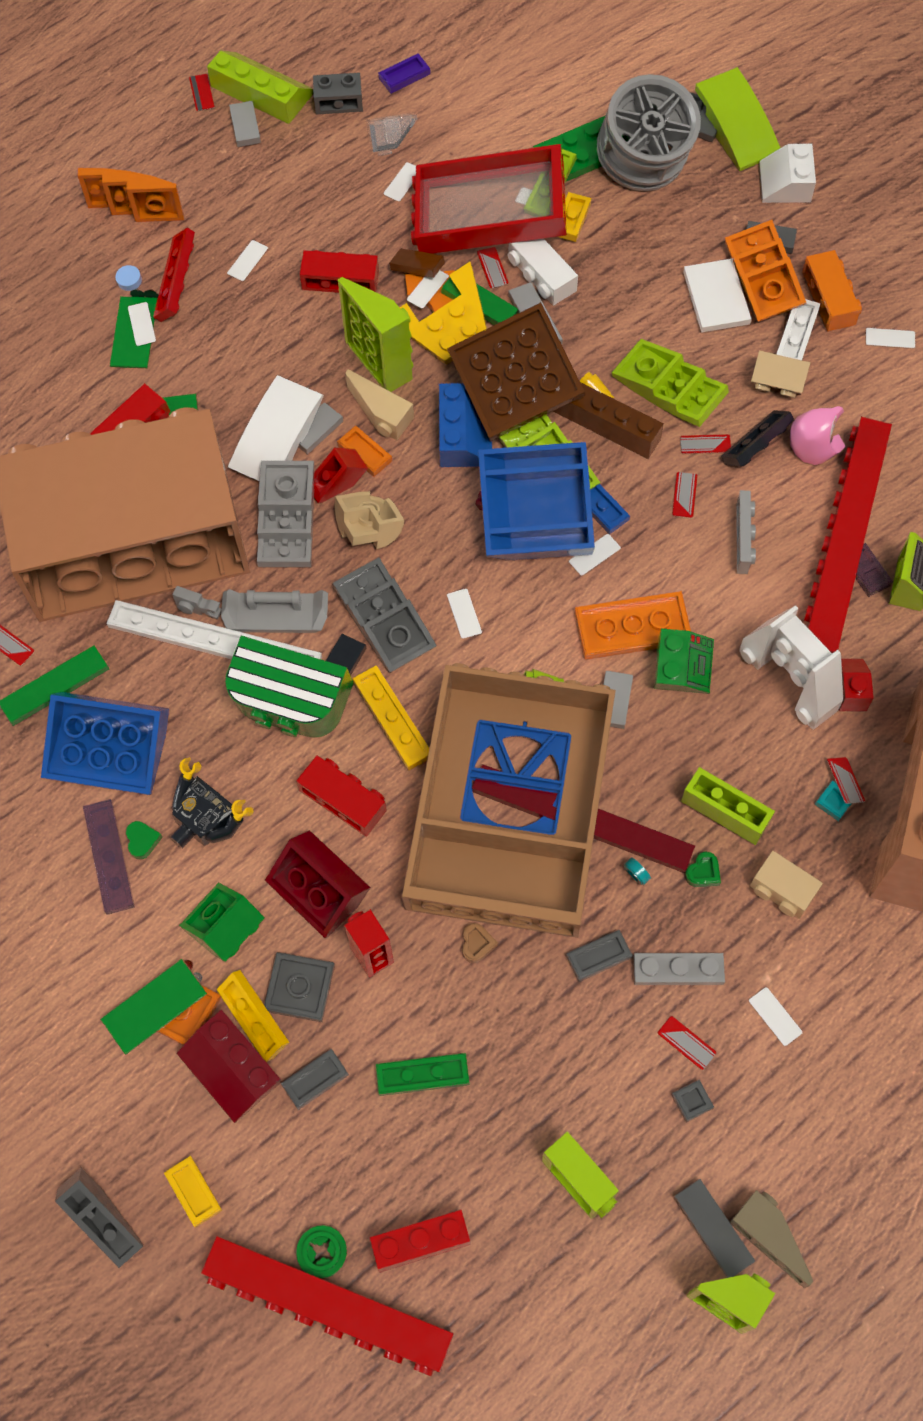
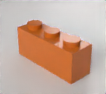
M835 250L806 256L802 273L814 301L821 303L819 313L827 332L856 325L859 314L862 312L860 300L856 299L853 293L852 281L846 277L842 259L838 258Z

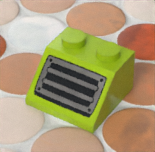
M910 532L898 556L889 604L921 611L923 609V539L916 533Z

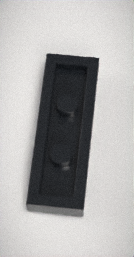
M772 411L721 455L724 464L737 467L747 465L756 453L767 448L771 440L787 430V427L794 421L791 412Z

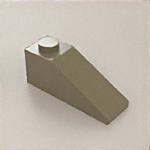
M756 1190L733 1217L730 1224L803 1288L809 1287L813 1279L783 1213L776 1207L778 1205L777 1201L768 1193L763 1191L760 1194Z

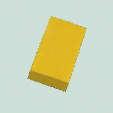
M191 1156L164 1172L195 1228L223 1211Z

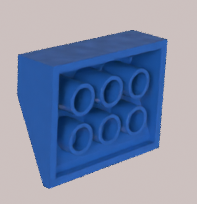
M66 692L51 694L41 778L151 795L166 738L169 708Z

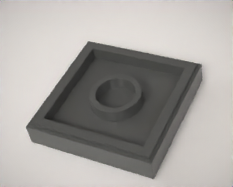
M277 952L264 1006L269 1013L323 1022L335 963Z

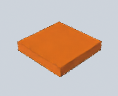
M202 986L207 995L157 1032L184 1045L210 1019L222 997L220 994Z

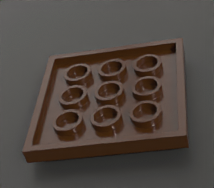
M541 302L447 348L490 441L585 396V391Z

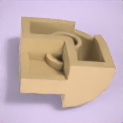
M370 491L335 496V515L342 537H348L352 546L373 542L376 549L392 543L401 533L404 519L396 505L389 498L383 500L379 497L370 496Z

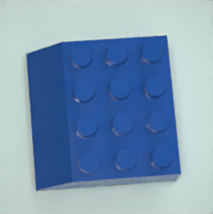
M586 442L478 450L486 557L524 560L593 554L595 543Z

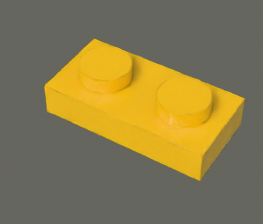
M568 192L565 199L567 235L558 236L559 238L577 242L591 206L592 198Z

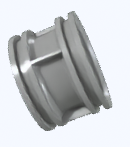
M653 74L641 75L627 80L616 90L611 98L597 138L599 161L605 172L614 181L632 190L653 191L669 185L678 177L687 161L689 152L697 140L701 125L699 108L691 93L675 80ZM623 135L628 136V142L622 138Z

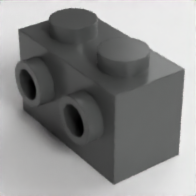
M360 73L313 75L316 115L363 112Z

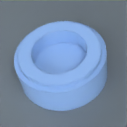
M132 265L121 267L115 276L118 286L125 291L135 290L142 283L139 270Z

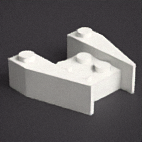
M794 606L769 619L743 638L739 651L744 661L752 664L757 670L773 659L777 665L783 666L790 673L793 682L797 686L804 688L795 707L796 715L803 724H808L814 730L834 715L843 702L841 653L837 650L832 654L796 616L798 607Z

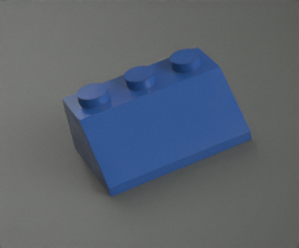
M463 383L439 384L440 467H479L478 450L492 449V441H490Z

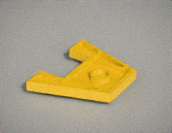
M468 262L449 275L461 295L419 322L407 303L400 307V309L404 308L410 316L409 330L412 335L411 338L446 365L453 361L447 348L487 329L471 262Z

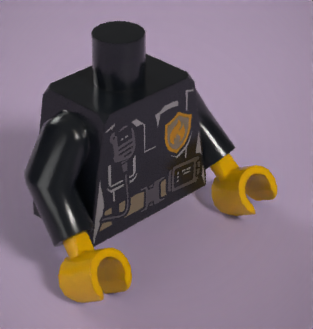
M190 757L180 762L179 767L183 774L179 777L172 803V816L180 827L170 838L182 849L193 837L204 846L209 843H217L232 838L243 823V817H249L254 812L252 807H247L244 811L242 810L246 800H236L231 804L197 776L194 779L192 775L201 770V764L199 762L194 763L191 770L189 768Z

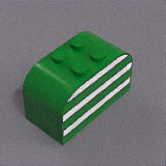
M242 635L229 665L225 681L227 691L235 704L246 717L254 720L257 726L265 729H271V726L280 728L283 734L291 737H297V734L311 738L325 736L337 727L354 684L347 667Z

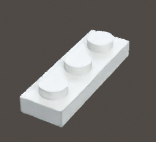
M805 299V305L791 310L777 355L802 360L821 303Z

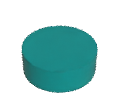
M633 857L624 863L625 870L638 884L645 885L651 879L646 869Z

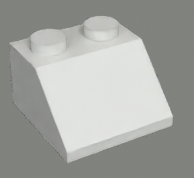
M787 144L760 160L762 203L811 202L816 185L812 144Z

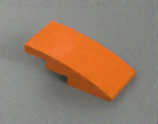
M78 168V179L88 208H110L112 215L134 214L136 222L184 220V213L175 183L126 170Z
M773 220L725 237L731 258H733L737 274L758 322L806 304L790 257L787 256Z

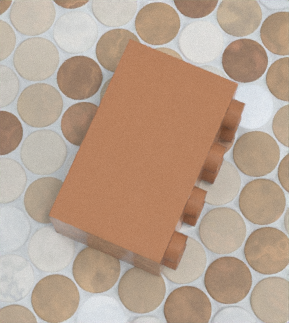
M180 408L173 411L165 419L147 423L141 420H127L118 424L115 430L94 435L87 432H73L66 435L59 443L41 447L32 444H20L9 449L7 454L0 456V508L11 571L39 622L115 604L116 600L128 602L175 590L176 586L188 588L250 573L229 480L210 409L198 411L194 408Z

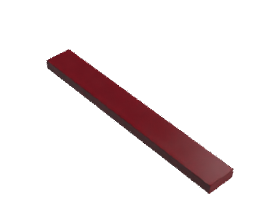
M484 764L481 766V769L499 771ZM476 779L472 786L473 793L539 818L544 816L552 820L556 819L557 808L553 804L558 793L503 785ZM598 808L593 839L685 874L695 845Z

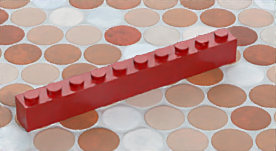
M862 416L858 426L853 425L850 432L849 441H852L853 444L852 448L847 447L843 460L848 465L846 470H841L838 484L842 485L841 492L836 491L832 506L837 507L836 513L830 514L827 529L831 530L830 537L825 536L821 548L822 552H826L824 559H819L815 572L816 575H820L818 583L813 582L809 596L814 598L813 605L807 606L804 621L808 622L807 628L832 654L839 649L892 427L890 423Z

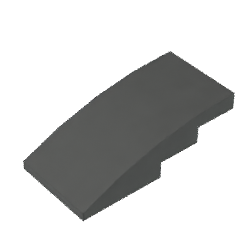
M380 557L332 583L333 588L352 619L389 673L437 646L410 599H406L395 578H391Z

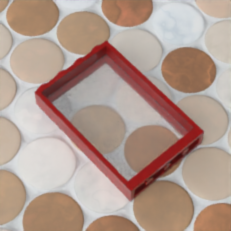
M561 144L416 165V175L412 176V185L415 194H412V205L415 212H411L412 224L415 230L411 231V240L413 246L417 245L419 252L434 254L567 235L564 159Z

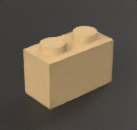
M759 350L751 383L756 384V389L770 392L772 387L780 389L781 395L795 398L796 393L802 394L810 362Z
M772 851L754 877L750 887L754 889L755 894L764 900L770 899L779 905V909L790 917L796 916L800 919L823 883Z

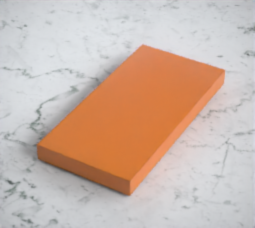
M682 591L575 607L585 660L658 649V637L661 628L691 631Z

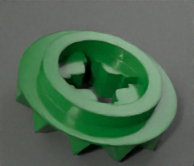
M320 1225L310 1228L301 1236L296 1250L298 1263L305 1273L320 1279L333 1276L343 1267L347 1256V1247L343 1236L330 1226ZM331 1240L327 1251L333 1260L322 1257L314 1264L317 1253L310 1245L314 1244L315 1246L322 1247Z

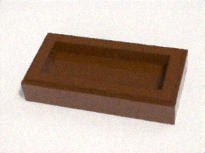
M400 248L389 262L390 269L393 271L434 278L445 264L443 255Z

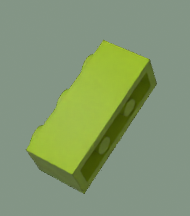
M700 767L685 788L681 802L754 845L758 843L775 813L773 809Z

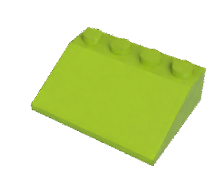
M343 277L338 279L345 341L382 388L392 392L413 380L412 368L414 365L411 360L413 350L410 345L412 335L409 330V322L411 320L408 312L404 308L400 309L395 301Z

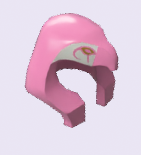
M837 406L834 408L812 409L797 416L790 430V446L799 459L805 463L818 465L831 459L844 449L845 445L839 434L833 436L830 443L834 426L840 415L844 412L843 408Z

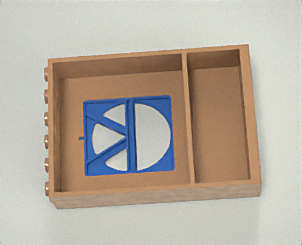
M455 663L452 666L445 665L402 894L406 910L575 938L579 937L616 690L602 684L586 686L575 680L559 682L553 681L552 678L547 676H538L537 678L526 677L520 672L499 673L495 669L487 667L480 670L472 669L461 663ZM526 737L539 742L542 746L524 768L516 774L503 743L504 738ZM489 746L494 748L503 772L475 768L479 757ZM549 755H552L559 770L560 780L533 777L532 775ZM480 779L503 785L558 793L553 804L557 808L556 819L552 820L543 816L538 821L523 827L497 824L487 818L476 804L472 791V780Z

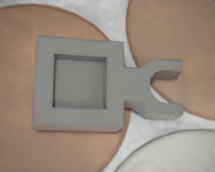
M176 586L172 595L179 610L187 614H192L193 612L202 615V613H205L212 618H219L222 610L219 608L220 602L204 599L202 594Z

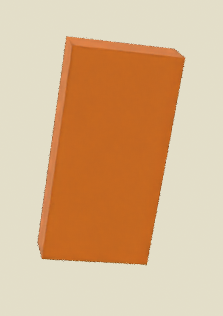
M356 425L337 441L339 448L356 449L368 467L367 472L373 477L392 462V456Z

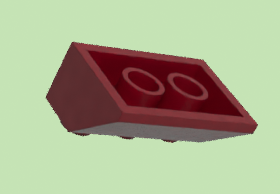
M310 830L289 839L265 879L324 938L329 937L358 908L371 888Z
M222 1009L202 1025L176 1053L234 1123L282 1083L278 1075Z

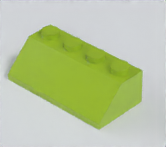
M220 50L207 66L211 87L242 102L253 101L254 108L287 124H290L314 94L313 88L237 52Z

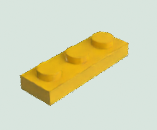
M241 970L232 972L216 990L266 1062L270 1061L290 1042Z

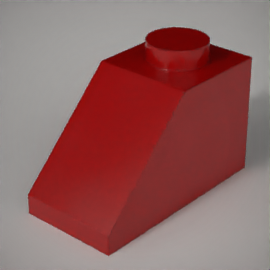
M334 447L314 472V498L317 503H323L350 489L367 471L368 467L356 449Z
M841 659L843 702L839 711H867L874 699L871 671L864 659Z

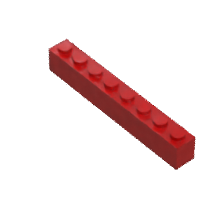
M216 1236L201 1274L209 1277L207 1284L223 1291L226 1285L238 1289L236 1296L252 1303L255 1297L267 1301L265 1308L283 1315L285 1309L296 1313L294 1320L312 1327L314 1321L326 1326L324 1333L342 1339L343 1334H347L356 1338L353 1345L370 1352L373 1346L385 1350L383 1357L401 1364L403 1358L415 1363L414 1370L430 1377L433 1371L441 1372L454 1337L452 1332Z

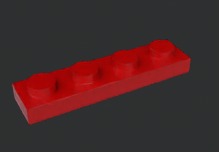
M188 227L172 238L153 318L160 322L175 316L180 307L178 302L180 294L184 289V277L189 269V256L194 248L195 232Z

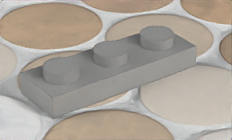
M740 490L736 503L737 574H748L750 565L755 564L756 549L751 548V541L755 540L756 526L751 525V517L755 516V501H751V491Z
M634 953L635 985H724L723 953Z

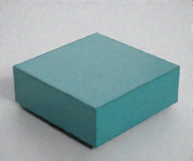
M834 781L830 783L815 803L817 807L837 821L841 819L852 804L845 803L839 787Z

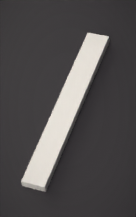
M118 600L115 601L107 621L109 628L232 659L241 635L322 659V653Z

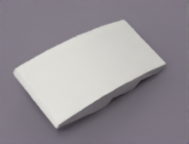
M277 375L251 417L228 467L260 481L261 461H292L299 443H302L309 432L324 395Z

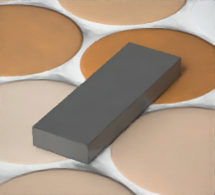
M701 1179L674 1196V1199L727 1278L734 1277L755 1262V1259Z

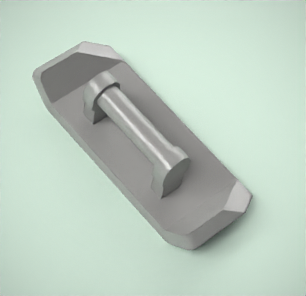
M228 589L223 592L221 618L227 629L238 632L316 633L322 630L327 619L328 592L320 590L313 594L300 593V590H293L292 592H255V590H247V593H238Z

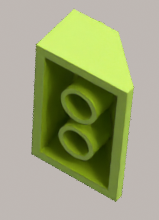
M753 1273L752 1276L743 1274L701 1283L690 1290L686 1297L740 1334L756 1329L776 1293L769 1289L771 1284Z

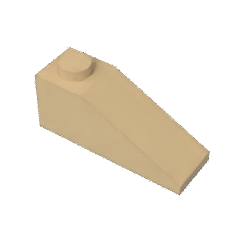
M348 369L345 373L347 388L375 429L385 437L390 436L398 440L414 419L413 404Z

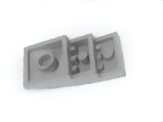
M261 461L258 495L257 565L258 567H311L314 515V461Z

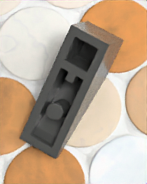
M82 1167L57 1189L55 1202L118 1268L143 1247V1243L103 1189Z

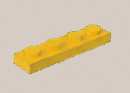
M377 665L352 678L357 690L407 769L411 770L427 761L430 748Z

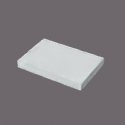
M733 258L684 266L683 273L701 333L750 325L751 316Z

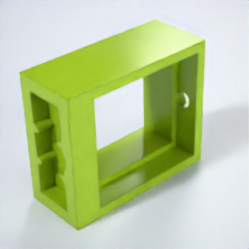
M567 1131L544 1152L542 1162L591 1219L597 1214L602 1219L615 1207L617 1203L615 1197L619 1190Z

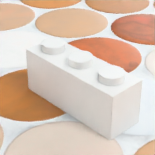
M545 239L509 243L508 259L511 264L517 266L523 272L525 279L537 287L541 297L547 299L553 306L577 291L578 275Z

